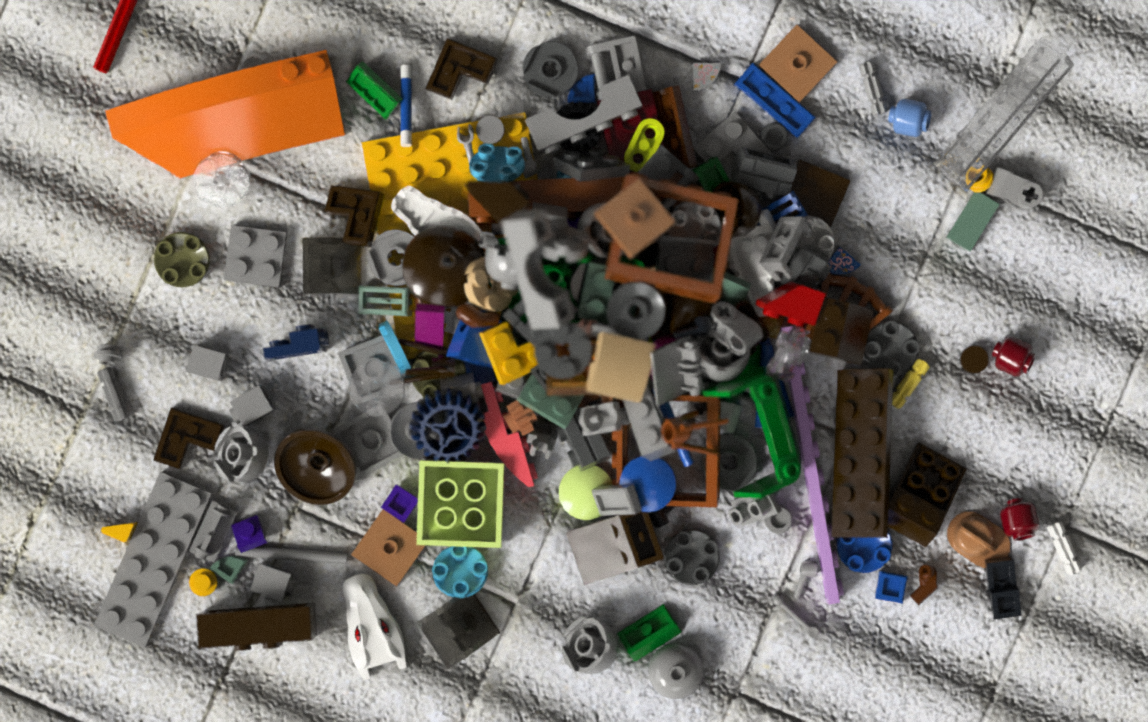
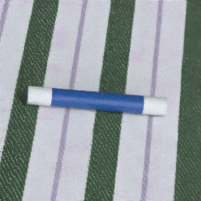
M402 65L401 146L411 147L412 66Z

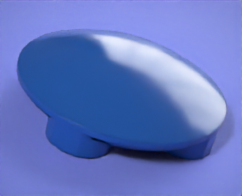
M642 456L635 458L626 465L620 477V485H634L643 512H653L662 509L671 501L675 493L676 479L671 466L660 458L653 461Z
M889 531L888 538H837L838 555L841 561L852 571L860 573L873 572L883 567L890 560L893 543Z

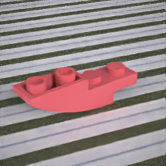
M492 381L481 384L489 411L484 413L485 419L483 422L486 423V430L484 432L491 446L505 466L528 487L534 486L533 480L538 479L534 462L528 464L525 453L529 452L530 448L526 436L520 437L519 432L508 435L507 429L510 428L503 417L507 412L502 413L499 403L504 401L502 394L495 391L496 386L494 387Z

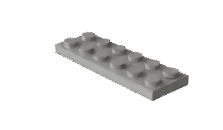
M162 471L159 473L94 626L142 647H147L213 493Z

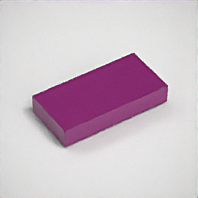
M416 304L415 342L443 349L445 306Z

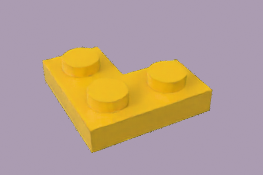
M503 321L497 326H492L479 333L500 385H505L530 373V370L538 365L535 357V347L529 341L516 345L507 322Z

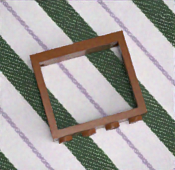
M641 173L627 174L623 181L621 192L637 179H640L653 195L725 211L712 283L618 263L621 247L613 237L604 279L625 284L633 282L644 283L657 291L715 303L721 294L738 199L731 198V195L725 192H715L714 194L704 192L703 188L689 185L687 188L677 186L674 181L667 179L651 180L648 179V176Z
M690 391L670 400L707 402V421L721 419V397H704L702 391L698 396H691ZM616 398L615 402H619V408H624L623 399ZM629 424L622 425V430L612 432V440L617 441V452L612 454V468L617 469V479L612 480V485H620L622 471L629 463ZM721 425L707 427V448L717 450L719 454L717 456L706 454V493L675 492L673 498L666 506L718 507L720 502Z

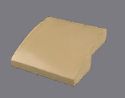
M605 332L598 334L595 362L590 363L586 391L632 402H641L652 365L650 352L654 351L655 344Z

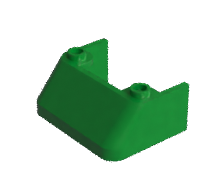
M769 366L755 367L740 374L735 379L722 382L702 391L704 397H731L749 388L760 418L775 472L734 491V497L762 499L793 484L801 474L802 457L777 373Z

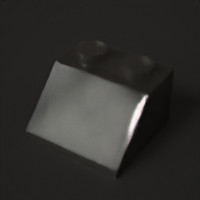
M302 237L303 294L359 295V286H362L361 246L345 244L342 241L343 238Z
M475 594L466 598L453 597L417 622L447 669L464 660L501 633Z

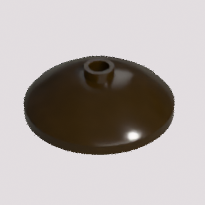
M448 225L433 226L418 233L407 246L402 261L403 277L409 290L421 302L429 305L445 306V309L456 308L469 302L464 283L468 282V274H465L468 265L475 259L485 257L482 248L479 247L477 240L466 231ZM442 259H450L452 261V265L445 266L442 262Z
M317 428L298 429L288 434L281 441L275 452L274 467L280 483L291 495L306 503L325 505L337 502L348 494L355 482L356 463L353 454L341 439L328 431Z

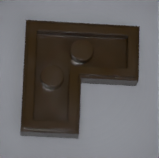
M447 38L425 89L453 100L463 75L488 85L499 59Z
M331 185L324 212L330 215L348 217L342 240L345 244L371 248L384 194L379 191Z
M171 407L153 460L181 469L189 443L214 451L215 444L225 425Z

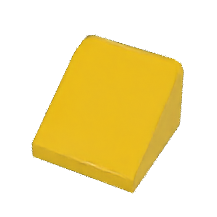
M138 522L102 527L101 531L105 535L126 543L131 540Z

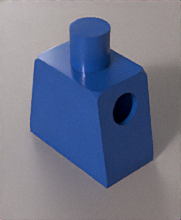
M459 320L446 356L493 369L479 335L480 332L492 326L472 328Z

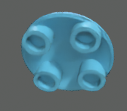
M485 143L478 147V152L471 158L469 169L473 177L479 181L511 182L524 172L525 160L519 147L508 148Z
M450 546L443 550L435 559L432 567L433 579L438 589L444 594L454 598H466L476 594L484 586L488 577V565L484 556L473 547Z

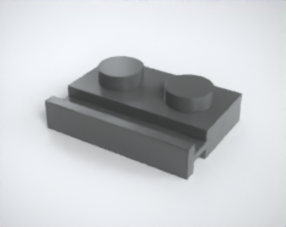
M671 236L658 237L659 244L656 253L655 271L694 280L712 281L715 240Z

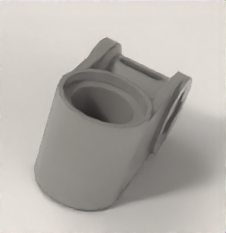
M996 168L993 183L986 192L992 198L1024 209H1031L1037 206L1043 199V191L1038 184L1001 168ZM1031 189L1033 190L1032 195L1036 198L1026 202V196L1022 193Z
M719 302L713 306L711 313L713 317L711 320L712 328L708 333L711 337L728 347L733 353L743 355L761 340L763 333L760 326L738 311L733 305Z
M721 399V419L727 418L729 420L727 424L721 425L722 430L731 433L735 432L743 407ZM695 402L687 403L688 412L697 410L694 408ZM707 410L706 412L701 411L694 418L707 421Z

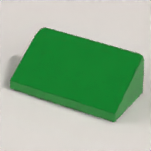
M663 604L618 632L617 635L632 659L638 661L679 635L681 630Z

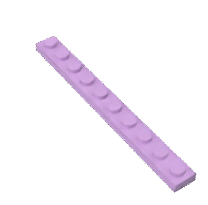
M792 326L783 327L779 331L826 603L835 604L840 603L839 596L844 595L841 579H836L834 568H839L836 551L831 552L830 541L834 540V537H832V525L826 524L825 513H829L827 497H822L820 486L824 485V476L822 469H817L815 458H819L820 454L817 441L812 442L811 431L815 430L812 414H807L806 403H810L808 386L803 387L801 376L805 375V366L803 359H798L796 348L801 347L798 331L793 332Z

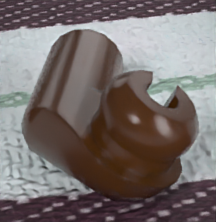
M462 304L456 310L457 318L472 328L497 326L499 323L497 312L483 313L471 304Z
M923 564L919 568L920 586L909 595L918 606L937 589V571L930 564Z

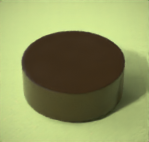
M979 346L965 348L959 358L962 369L971 374L982 372L987 367L989 361L987 352Z

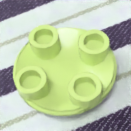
M578 466L573 467L563 476L560 482V502L566 512L577 519H596L600 517L592 494V489L598 486L612 485V480L603 469L597 466L582 472Z

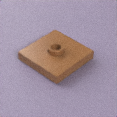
M796 24L758 66L800 103L832 69L837 61Z
M637 179L594 213L595 217L630 259L676 223L640 179Z
M382 509L351 555L397 587L426 545H416L417 531Z

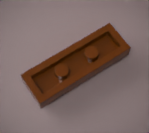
M671 86L653 92L658 120L664 128V148L689 169L697 167L680 86Z

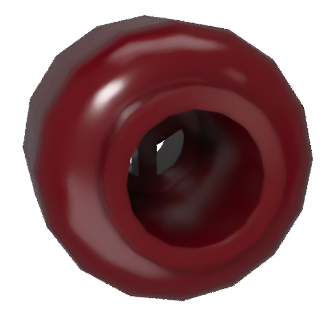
M1013 336L1007 337L1004 342L998 341L992 352V356L996 358V368L1014 377H1019L1023 373L1028 374L1036 354L1032 353L1033 347L1031 344Z
M1023 498L1007 501V506L1000 511L1006 536L1013 537L1014 541L1034 537L1035 532L1040 527L1034 504L1024 502Z

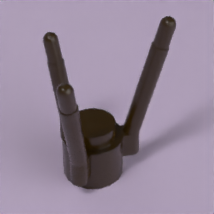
M402 338L398 340L400 344L436 354L438 357H432V367L405 370L406 374L422 375L390 380L391 385L454 377L455 358L446 356L448 349H438Z

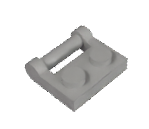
M635 36L586 47L588 56H591L599 91L596 93L598 100H602L603 85L608 83L602 53L610 51L616 80L629 74L636 92L647 90Z

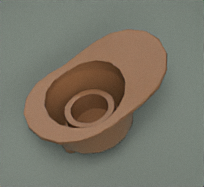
M963 512L956 515L950 521L947 529V538L950 546L975 565L985 568L984 560L1008 557L1010 552L1008 536L999 526L984 516L975 512Z

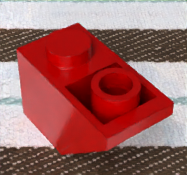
M790 281L757 299L755 305L763 308L762 314L779 319V316L783 315L789 317L787 322L793 325L803 327L805 323L815 326L825 293Z

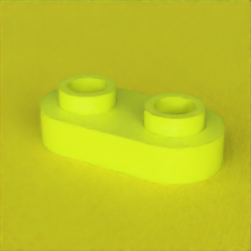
M645 119L638 125L624 155V162L630 165V171L638 173L658 150L664 137V128L659 121ZM647 129L654 130L655 137L652 139L647 138L645 131ZM635 154L642 155L643 162L640 164L634 163L633 156Z

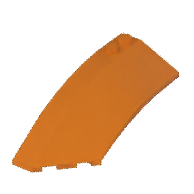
M327 50L212 77L105 111L112 139L126 145L154 164H158L180 179L259 156L345 136Z

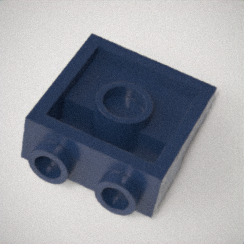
M312 324L295 326L296 332H289L291 344L286 339L270 341V347L263 348L264 359L278 360L326 352L325 346H329L328 331L324 328H315V325Z

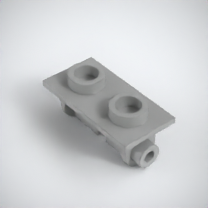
M212 500L189 551L198 558L207 559L215 563L238 512Z

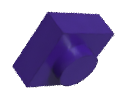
M396 484L381 508L405 523L417 505L418 498Z
M257 515L231 525L241 553L267 543L261 521Z

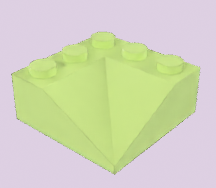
M420 460L416 545L501 548L505 464L449 461L447 464L446 461Z

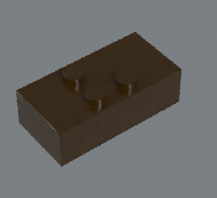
M315 603L204 610L196 614L198 649L234 646L235 651L251 650V645L262 644L263 649L279 648L283 645V642L311 641L317 637Z

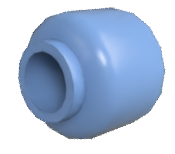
M901 99L896 107H891L888 122L893 123L894 132L897 134L919 137L929 129L931 110L927 109V105L924 102Z

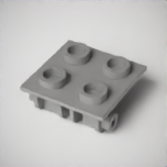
M691 335L684 336L650 352L656 406H660L690 391L691 396L701 394L704 386L702 384V377L699 375L702 373V369L699 367L701 365L699 345L696 344V340L692 339Z

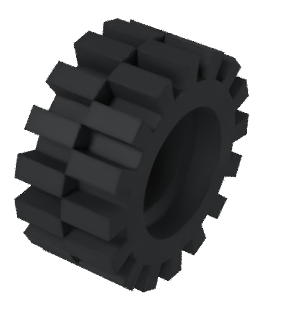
M578 101V103L569 102L568 105H563L556 113L567 119L573 117L586 118L595 110L591 105ZM593 129L587 132V137L581 141L572 143L571 140H568L560 145L566 151L587 152L597 144L601 137V132Z

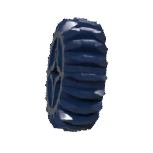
M448 388L446 395H441V392L436 390L435 398L427 394L425 396L426 403L418 401V411H413L411 414L413 419L410 422V429L413 430L411 438L413 441H417L416 448L418 450L424 449L426 457L434 454L433 457L436 462L440 457H444L448 464L450 457H455V460L459 462L461 454L470 457V448L478 450V441L484 440V433L482 431L486 430V423L483 422L485 414L483 411H479L480 404L478 402L472 403L473 398L470 394L463 398L461 390L452 395L451 389ZM447 409V410L444 411L443 413H436V412H438V411ZM458 411L469 418L470 426L465 425L464 421L458 419ZM425 426L431 427L432 431L438 433V441L427 433Z

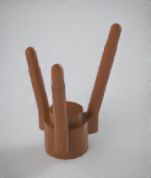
M697 410L665 420L662 425V437L667 444H671L672 449L681 448L714 456L719 454L717 450L684 442L691 437L692 430L718 426L729 422L727 418L691 424L685 422V420L699 414Z

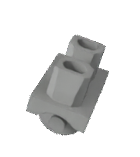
M619 402L580 408L579 424L583 428V436L622 430V425L630 423L626 408H619Z
M770 494L762 499L737 497L730 501L733 508L728 511V514L735 526L739 524L745 526L776 515L782 509L775 502L776 497L774 494Z

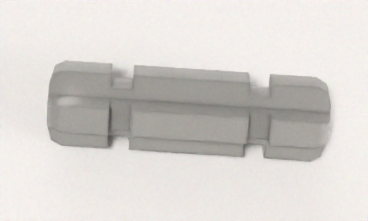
M873 61L862 63L859 66L861 77L864 76L863 84L868 101L872 103L870 106L873 116L885 114L888 109L886 102L882 100L884 95L879 78L875 76L877 72Z
M107 367L98 371L97 376L100 383L103 382L104 384L102 389L109 408H113L111 413L114 420L121 421L127 419L130 413L128 407L123 405L125 399L118 381H114L116 375L113 368Z

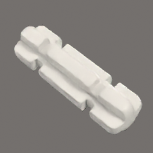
M1057 521L1050 524L1047 529L1050 536L1054 537L1053 543L1061 561L1065 562L1063 566L1067 574L1073 575L1082 570L1079 560L1075 559L1077 555L1068 535L1064 533L1066 530L1063 523Z

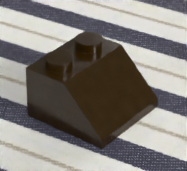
M468 181L465 184L466 190L502 228L503 220L518 211H527L530 208L528 202L530 199L529 195L519 184L515 187L510 182Z
M824 297L815 326H812L806 353L862 365L874 310Z

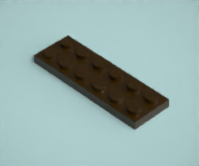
M892 369L837 370L832 537L888 538L893 392Z

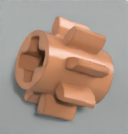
M514 401L506 406L509 412L503 415L513 434L520 431L522 436L534 430L532 423L538 419L533 410L523 404L521 405L518 401Z

